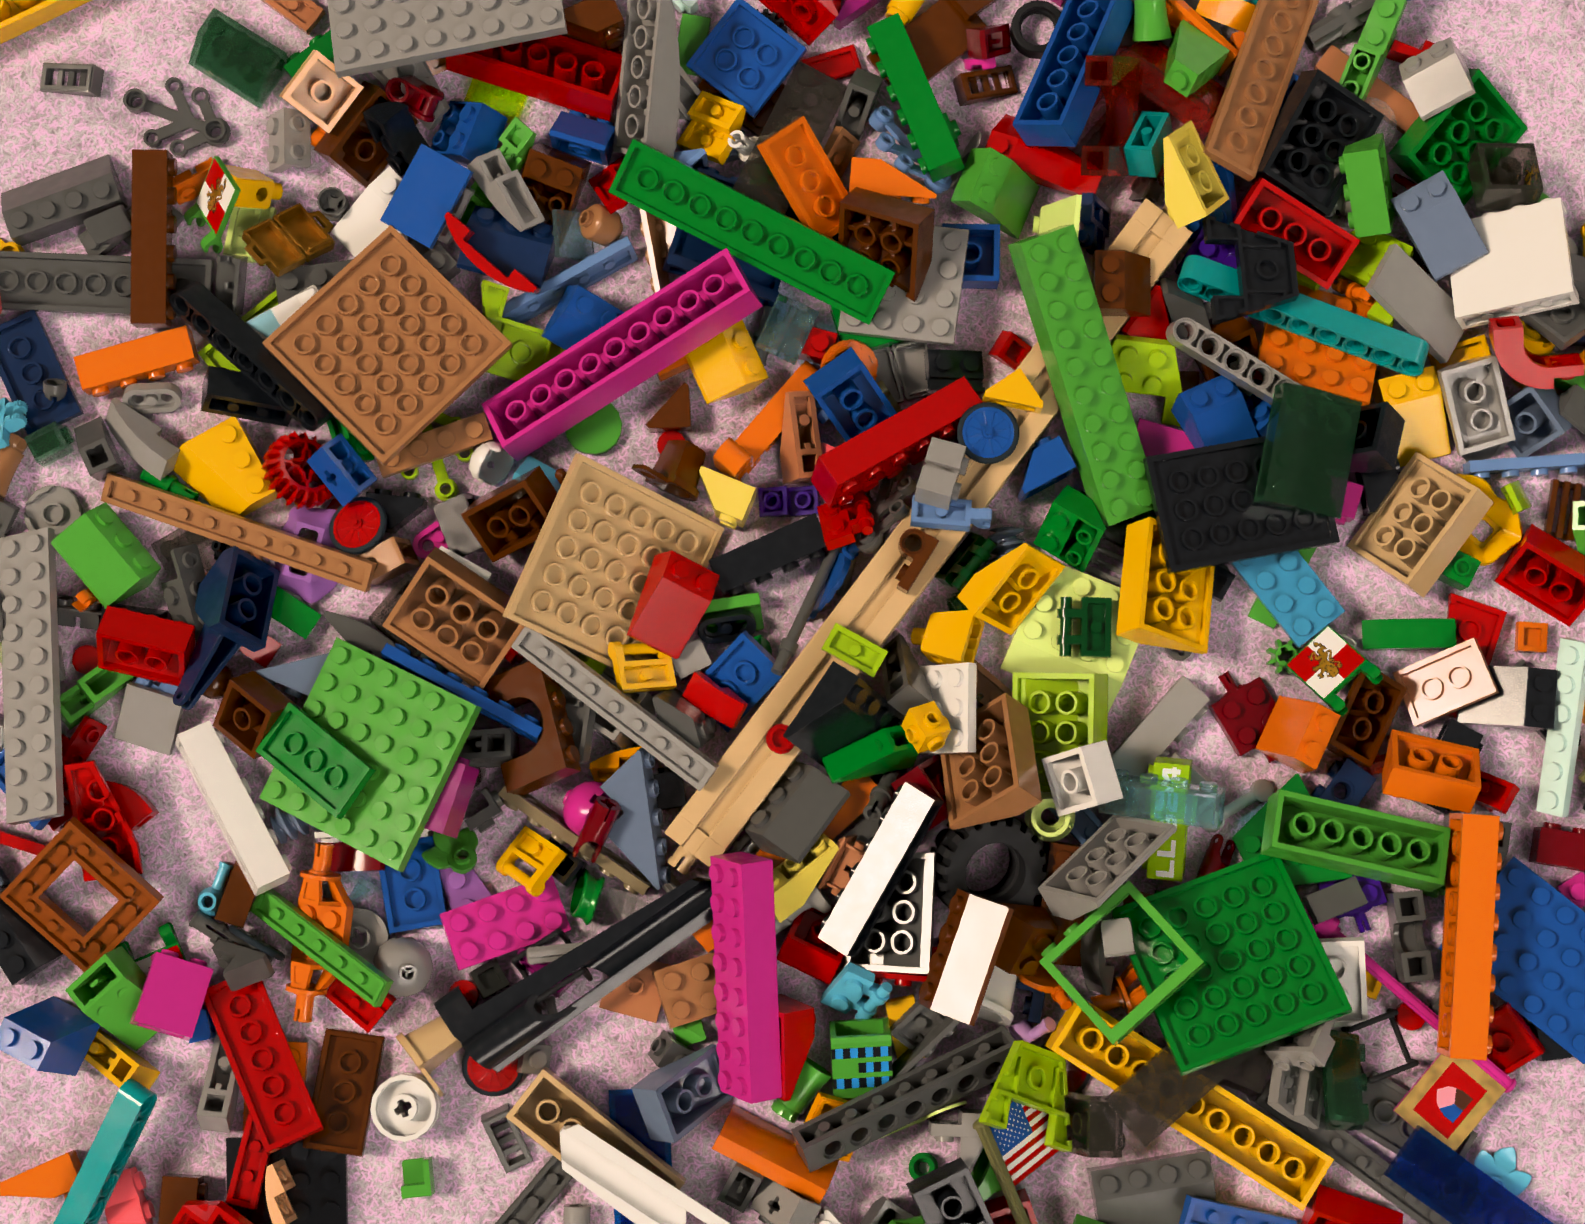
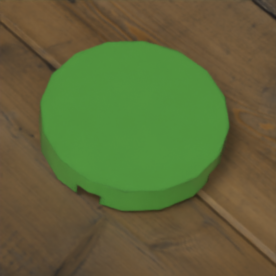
M609 403L565 431L575 450L597 456L607 453L616 446L621 436L622 421L619 412Z

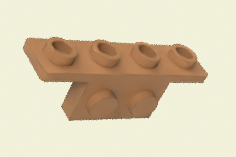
M638 208L642 218L640 230L647 245L645 257L652 273L650 284L653 292L656 293L670 284L668 272L662 269L676 226Z

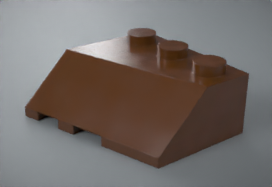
M856 187L840 201L838 242L895 270L896 273L889 286L893 288L896 285L907 292L906 297L915 302L932 261L935 209Z

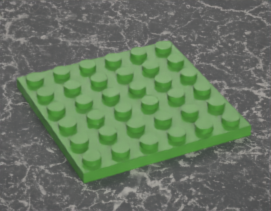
M336 638L302 710L376 771L342 820L335 818L275 767L259 798L397 871L404 872L482 708L359 647Z

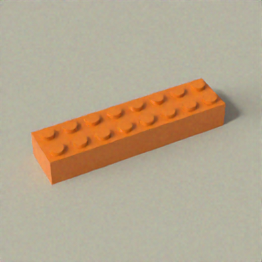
M1449 813V828H1451L1446 867L1436 1051L1449 1058L1487 1061V1053L1490 1054L1492 1051V1037L1488 1035L1489 1023H1492L1494 1018V1007L1490 1004V992H1494L1496 984L1495 975L1491 974L1492 962H1495L1497 958V945L1493 944V935L1499 926V917L1495 913V901H1499L1500 884L1496 883L1497 871H1500L1502 866V855L1498 852V840H1502L1504 833L1503 823L1499 822L1500 816Z

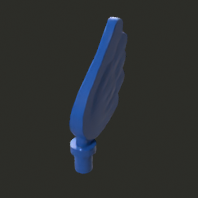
M856 542L845 545L842 548V552L839 553L808 620L810 618L814 619L843 585L851 565V560H854L859 555L860 550L857 548Z

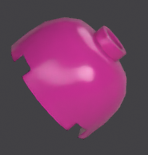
M585 781L574 789H570L564 796V822L578 836L596 797L605 796L610 798L600 788L603 783L599 781Z

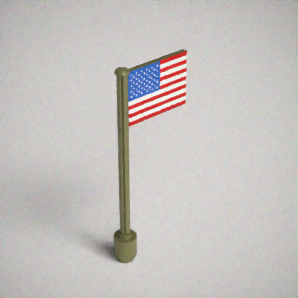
M1011 1101L1007 1129H996L979 1123V1119L973 1123V1129H976L1016 1224H1031L1015 1186L1059 1150L1044 1145L1049 1114ZM1067 1132V1139L1071 1140Z

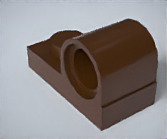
M916 528L908 529L901 535L898 543L899 552L912 563L910 566L904 563L895 579L900 581L897 585L898 590L907 595L937 547L939 540ZM915 537L920 541L921 548L917 551H909L905 546V540Z

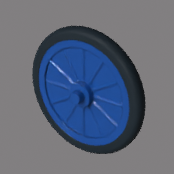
M983 402L970 407L962 415L957 426V440L959 444L966 446L965 454L970 459L982 464H994L1003 461L1015 450L1019 440V426L1016 418L1007 408L997 403Z

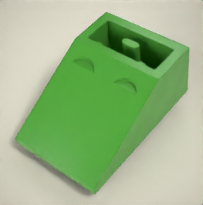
M123 946L105 953L65 990L85 1015L135 1051L140 1049L157 1033L153 1030L129 1024L133 1012L136 1011L147 976Z

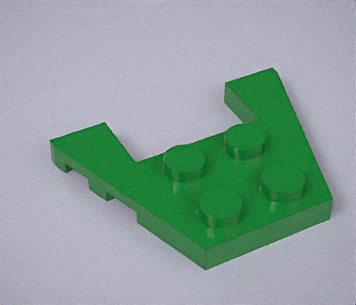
M1298 773L1281 788L1282 790L1310 796ZM1267 803L1232 837L1244 861L1261 855ZM1281 859L1294 886L1353 877L1351 874Z

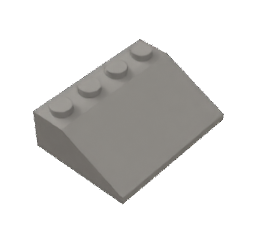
M1114 813L1038 887L1052 915L1074 920L1099 908L1177 828L1172 824Z

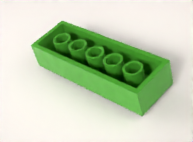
M1279 789L1268 797L1260 854L1433 892L1445 884L1451 828Z

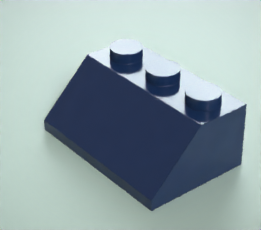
M475 205L467 223V227L475 234L468 243L505 275L509 276L516 269L541 289L556 254L559 227L541 223L520 232L499 211ZM460 249L457 268L486 275Z

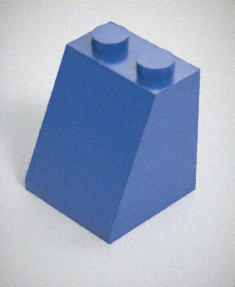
M53 996L4 1017L0 1025V1050L37 1071L76 1076L100 1025L85 1015L79 1008Z

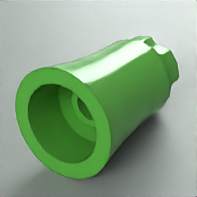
M1134 0L1132 41H1156L1172 38L1166 0Z
M807 1057L791 1099L783 1101L777 1098L771 1106L772 1110L789 1122L795 1123L821 1088L832 1078V1074Z

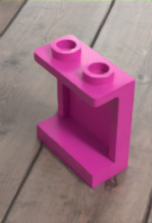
M162 949L161 953L155 952L152 954V962L136 1011L133 1012L129 1024L188 1041L193 1036L214 969L207 967L208 963L206 961L196 958H190V961L179 959L178 953Z

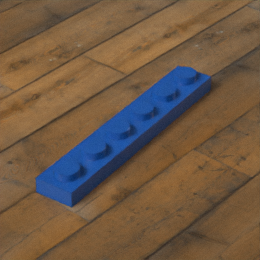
M386 643L381 651L383 660L481 707L480 713L538 743L543 728L540 727L541 722L527 714L522 717L514 713L515 708L502 700H499L498 703L487 698L489 694L477 686H473L471 689L461 684L463 680L451 672H447L446 675L436 670L437 665L425 658H421L420 661L410 656L411 651L400 644L396 643L395 646Z

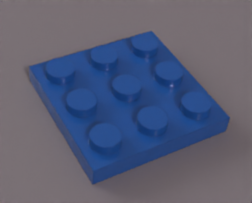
M735 0L686 63V67L727 99L744 106L746 113L755 119L806 53L807 49L746 1Z

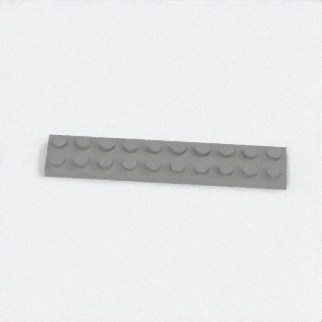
M49 527L0 538V596L2 597L4 621L2 677L6 823L11 825L64 816L56 551L51 544L55 538V530Z

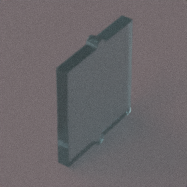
M561 209L552 210V236H554L555 257L582 261L587 256L594 254L593 242L585 239L580 232V212Z

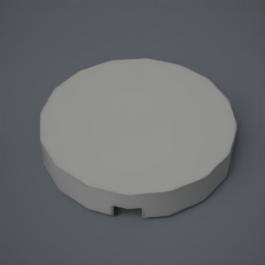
M47 485L36 490L28 498L24 512V521L29 531L49 527L55 530V537H57L83 515V507L79 498L71 490L61 486Z

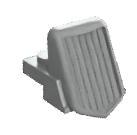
M959 1108L958 1120L929 1119L928 1132L931 1136H934L936 1141L954 1142V1137H957L956 1159L961 1157L970 1171L984 1148L976 1129H973V1123L979 1119L982 1109Z

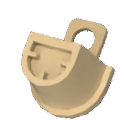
M441 1016L405 1036L401 1032L396 1036V1039L437 1094L442 1097L444 1095L430 1074L463 1046L453 1036Z

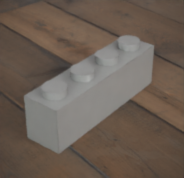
M1185 676L1180 677L1111 755L1117 777L1129 788L1135 784L1140 787L1148 778L1147 770L1149 764L1152 765L1157 756H1168L1170 751L1167 750V747L1173 741L1179 743L1189 732L1186 726L1192 719L1198 721L1209 708L1205 704L1210 698Z

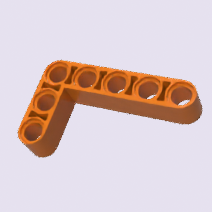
M807 360L802 363L735 441L729 437L719 447L713 456L715 468L722 474L742 482L741 478L745 473L749 474L761 460L760 456L764 451L768 452L780 438L785 393L810 391L803 381L818 371V369Z

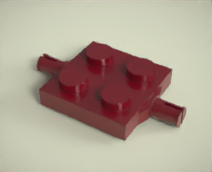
M1229 671L1218 677L1227 692L1220 700L1208 707L1239 757L1256 748L1276 703L1260 677L1247 684L1237 686ZM1264 754L1268 760V763L1275 760L1270 756Z

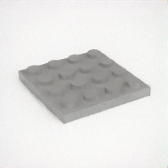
M934 226L932 261L917 300L914 302L906 297L907 292L896 285L893 288L889 286L870 325L841 311L838 332L954 346L969 230Z

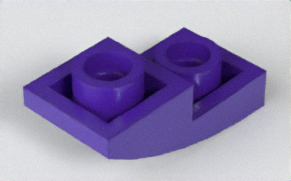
M814 485L758 488L760 518L809 516L816 513V516L819 515L817 506L821 505L820 494Z

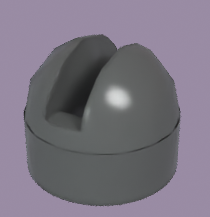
M58 378L44 380L43 392L45 397L52 401L53 397H57V401L64 399L67 393V381Z

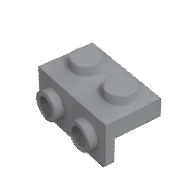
M282 108L270 115L266 125V130L269 134V147L267 150L269 171L282 173L291 167L309 168L311 166L310 119L298 110Z

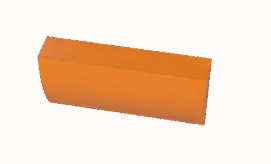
M734 1104L712 1147L713 1150L817 1204H820L826 1194L839 1160H835L810 1173L794 1145L795 1141L792 1134Z

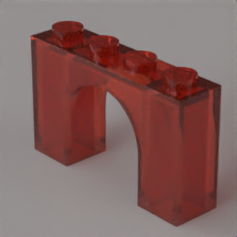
M1086 55L1084 86H1097L1102 90L1106 102V125L1103 136L1097 145H1082L1081 175L1129 176L1124 147L1138 120L1140 58Z

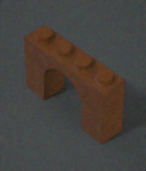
M530 661L491 677L483 688L489 694L487 698L496 703L502 700L514 708L534 702L538 706L543 719L542 734L536 746L528 753L500 765L507 793L524 796L580 772V753L574 744L572 736L573 726L566 713V699L561 692L559 683Z

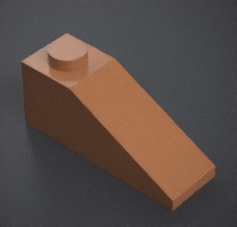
M810 391L786 392L780 445L783 484L811 482L818 457L822 455L815 397Z

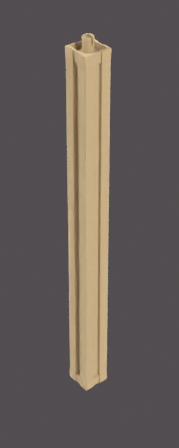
M1146 198L1107 250H1125L1149 257L1151 262L1152 290L1185 247L1193 232L1185 226L1177 228L1175 222L1168 215L1166 204L1163 209H1160ZM1102 316L1110 343L1131 317ZM1038 341L1016 370L1021 368L1044 402L1043 408L1039 414L1005 407L1017 420L1019 426L1018 444L1009 457L998 463L982 464L972 459L969 460L965 476L959 475L957 483L962 484L958 499L972 500V508H987L1060 412ZM911 508L909 509L908 514L900 521L717 762L719 767L701 791L696 790L665 830L664 833L679 844V847L672 856L668 858L667 863L675 868L681 859L685 857L676 870L686 875L697 858L710 867V856L725 854L751 820L752 815L757 812L769 793L784 776L787 769L803 752L796 746L785 754H777L771 751L766 742L769 729L777 724L788 726L791 724L833 661L857 676L862 674L861 671L821 650L835 623L882 647L968 532L910 527ZM916 528L939 540V543L906 595L897 589L900 581L895 578L904 563L910 566L912 562L900 554L898 543L901 535L906 530ZM910 537L905 540V546L909 551H917L921 548V543L917 538Z

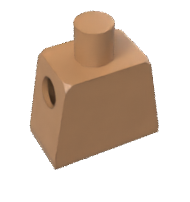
M395 536L379 543L369 551L357 555L377 563L372 580L373 585H380L421 566L410 540Z

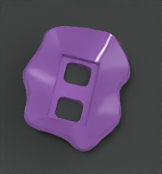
M303 506L299 509L293 507L290 510L288 521L281 530L300 536L303 528L314 530L318 533L316 542L337 549L332 543L329 534L330 522L336 512L335 509L310 508L307 510ZM275 561L274 568L280 571L277 586L300 596L308 603H314L322 599L337 585V582L311 573H307L306 576L291 572V566Z

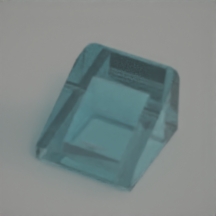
M360 878L349 898L354 906L382 891V887L368 878Z

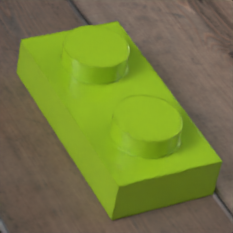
M835 623L821 648L826 653L872 678L875 677L888 653L887 650L838 623Z

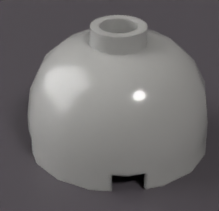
M413 937L391 938L382 944L374 955L373 966L394 981L388 992L393 996L409 997L416 995L427 986L432 977L433 963L431 954L421 942Z

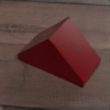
M1009 23L966 29L968 58L983 60L1011 52Z

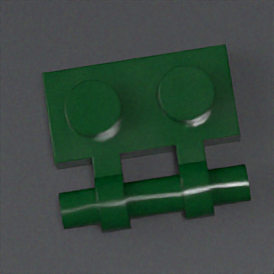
M970 532L942 566L935 578L942 584L954 587L960 591L983 562L986 564L992 557L990 554L997 545L990 539L986 540L983 536Z
M1061 597L1060 609H1057V618L1060 619V635H1057V645H1060L1059 656L1071 657V645H1080V657L1110 658L1112 598L1082 597L1081 609H1073L1072 597ZM1072 619H1081L1080 635H1072Z

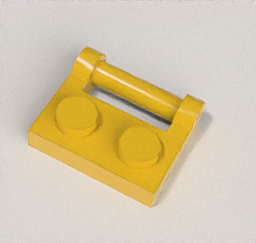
M615 641L608 644V655L612 659L617 688L623 693L673 690L677 686L670 656L644 643L621 644L620 641ZM643 654H655L658 656V659L625 661L624 657Z
M525 825L499 858L495 867L497 872L504 876H510L526 887V891L529 894L538 897L545 889V882L567 854ZM518 858L536 869L532 877L515 866V861Z

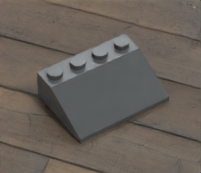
M916 852L860 952L857 956H845V966L851 962L868 971L929 973L933 942L936 853Z
M1204 1148L1087 1168L1096 1220L1106 1224H1179L1187 1194L1216 1201L1209 1151Z

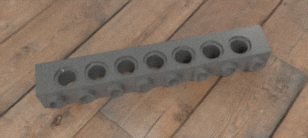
M1004 1025L791 1129L800 1157L811 1173L996 1081L1015 1039Z

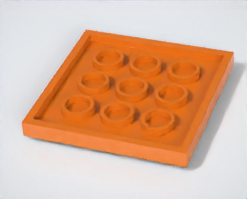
M1298 284L1299 293L1367 318V313L1371 309L1370 306L1359 300H1351L1347 297L1318 289L1313 291L1306 286ZM1264 323L1257 359L1320 397L1358 407L1369 405L1377 364ZM1255 370L1253 379L1262 381L1261 373Z

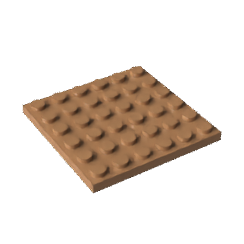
M392 225L383 231L262 342L264 347L383 466H386L513 347L512 343Z

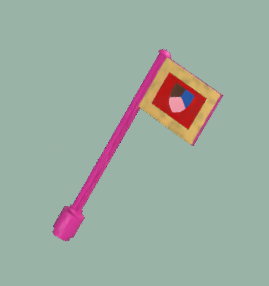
M1305 904L1303 905L1318 938L1346 937L1340 932L1341 928L1338 927L1340 920L1337 917L1314 926ZM1365 953L1366 971L1438 1032V1015ZM1439 1054L1393 1111L1447 1158H1450L1504 1092L1509 1093L1514 1090L1517 1081L1515 1078L1511 1079L1488 1058L1487 1061L1456 1059Z

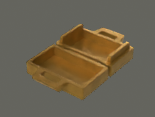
M300 203L273 216V219L269 218L244 230L242 239L247 244L244 249L259 266L266 264L277 277L303 265L305 261L309 262L333 250L335 241L328 234L334 227L332 223L320 211L308 213ZM314 217L323 225L324 228H322V227L317 223V221L314 219Z

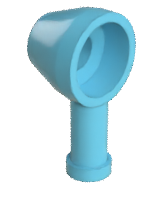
M223 861L219 862V869L212 886L203 889L197 897V906L202 913L208 916L216 915L224 894L223 888L230 871L233 870V865ZM208 896L213 899V904L210 907L205 905V899Z

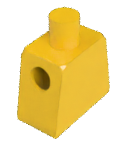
M225 164L241 189L234 207L268 209L271 199H281L283 193L281 183L274 182V180L260 171Z
M969 610L933 612L929 616L926 628H913L911 642L914 645H921V652L932 663L939 665L974 663L985 622L974 616Z

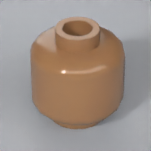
M591 205L579 217L582 236L599 245L607 246L617 241L622 234L623 223L619 213L615 211L610 214L603 205Z

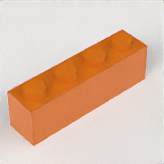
M186 325L73 357L81 388L88 395L92 394L93 397L107 395L110 393L109 389L120 386L121 389H125L127 386L138 383L137 381L148 378L149 381L161 380L166 377L165 373L176 370L177 373L189 372L194 369L193 365L200 363L192 331Z

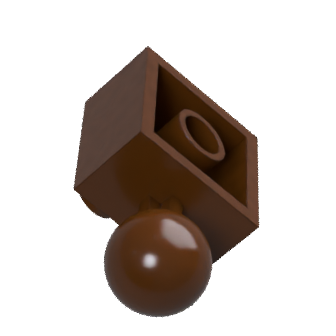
M226 665L202 694L209 699L223 698L212 726L253 759L261 757L255 750L289 702L295 704L257 672L251 671L233 677L232 671Z

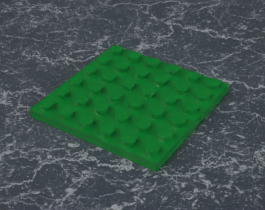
M1261 854L1145 897L1206 964L1153 1012L1181 1076L1351 1013L1352 1007L1280 858ZM1134 901L1113 909L1112 919L1129 917L1131 920L1135 954L1128 956L1147 997L1182 966L1188 958L1140 905Z

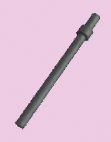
M842 547L827 551L787 637L782 639L778 647L779 654L771 669V672L775 675L781 676L789 658L794 657L799 646L797 644L798 639Z

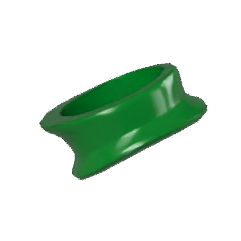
M584 868L577 878L572 895L570 913L574 918H581L585 925L591 923L605 883L604 876L595 878Z

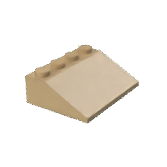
M1415 452L1398 475L1397 481L1373 514L1368 516L1347 547L1424 598L1494 502L1478 487L1422 454Z

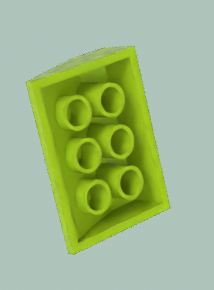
M1013 672L1012 697L1026 706L1029 712L1040 790L1051 792L1042 763L1043 758L1107 740L1108 674Z

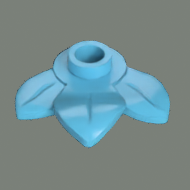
M1513 1147L1499 1149L1493 1156L1481 1150L1476 1156L1474 1171L1479 1178L1477 1182L1478 1194L1483 1200L1495 1203L1502 1200L1505 1195L1517 1196L1529 1185L1532 1178L1531 1175L1515 1170L1516 1153ZM1490 1182H1494L1496 1185L1493 1192H1488L1487 1185Z

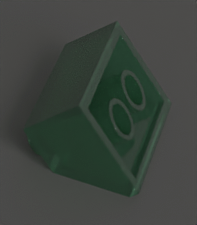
M213 8L197 32L188 64L261 109L285 73L283 66L287 64L286 62L289 57L283 50Z
M1331 1030L1329 1035L1335 1041V1045L1325 1067H1322L1325 1130H1362L1364 1122H1369L1368 1103H1363L1362 1092H1367V1075L1361 1074L1360 1062H1365V1044H1359V1035Z

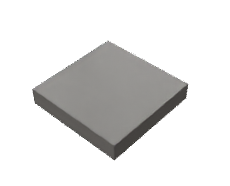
M129 682L126 686L114 738L170 756L174 749L183 708L173 703L174 695Z

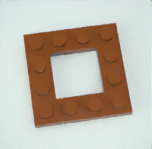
M75 817L64 826L0 894V898L83 972L88 970L105 953L112 951L164 898L160 892ZM74 860L119 900L89 932L83 929L43 893Z

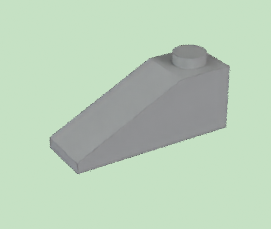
M216 1033L196 1116L201 1130L230 1133L237 1107L239 1085L219 1036Z

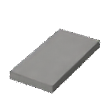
M1397 244L1389 245L1365 290L1411 335L1425 340L1430 346L1428 352L1440 364L1446 363L1465 330H1462L1455 319L1453 299Z

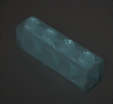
M1115 769L1123 798L1099 805L1098 812L1218 829L1223 823L1226 788L1218 787V783L1211 781H1200V784L1188 783V779L1182 777H1171L1170 780L1158 779V775L1152 773H1141L1140 776L1129 775L1127 770Z

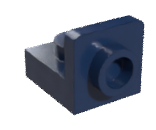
M1016 982L1015 988L1032 991L1031 997L1025 996L1022 1014H1027V1021L1040 1023L1045 993L1021 982Z

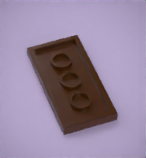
M939 0L905 26L928 82L968 52L966 29L987 26L978 15L966 21L949 0ZM870 53L866 56V59L880 75L876 66V62L880 61L878 54L872 55ZM884 78L885 83L890 85L888 78Z
M326 1028L312 1097L324 1129L304 1138L303 1148L363 1157L371 1118V1102L376 1092L385 1037Z

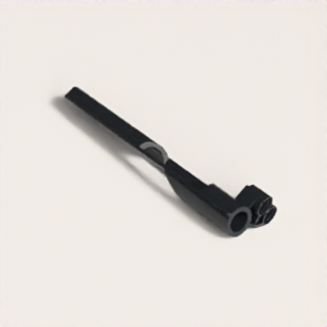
M695 877L686 881L477 1007L472 1000L468 1001L459 986H457L434 1003L435 1008L453 1036L462 1043L468 1055L484 1068L499 1072L712 921L713 910L710 906V898L712 896L711 879ZM580 967L593 968L608 976L606 980L558 1013L544 1015L535 1010L534 1004L538 996Z

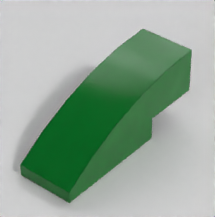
M1456 619L1362 620L1363 650L1407 651L1448 649L1457 645Z

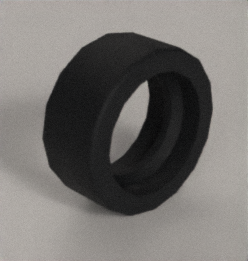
M1035 0L1025 3L1016 11L1011 23L1010 37L1013 46L1019 53L1028 58L1041 59L1048 43L1033 45L1027 42L1022 36L1021 25L1029 15L1042 14L1053 22L1055 28L1061 12L1055 5L1047 1Z

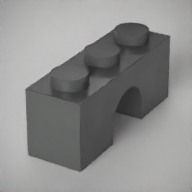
M1423 890L1385 893L1396 980L1401 983L1434 980L1431 950H1428L1425 946L1422 931L1423 920H1426Z

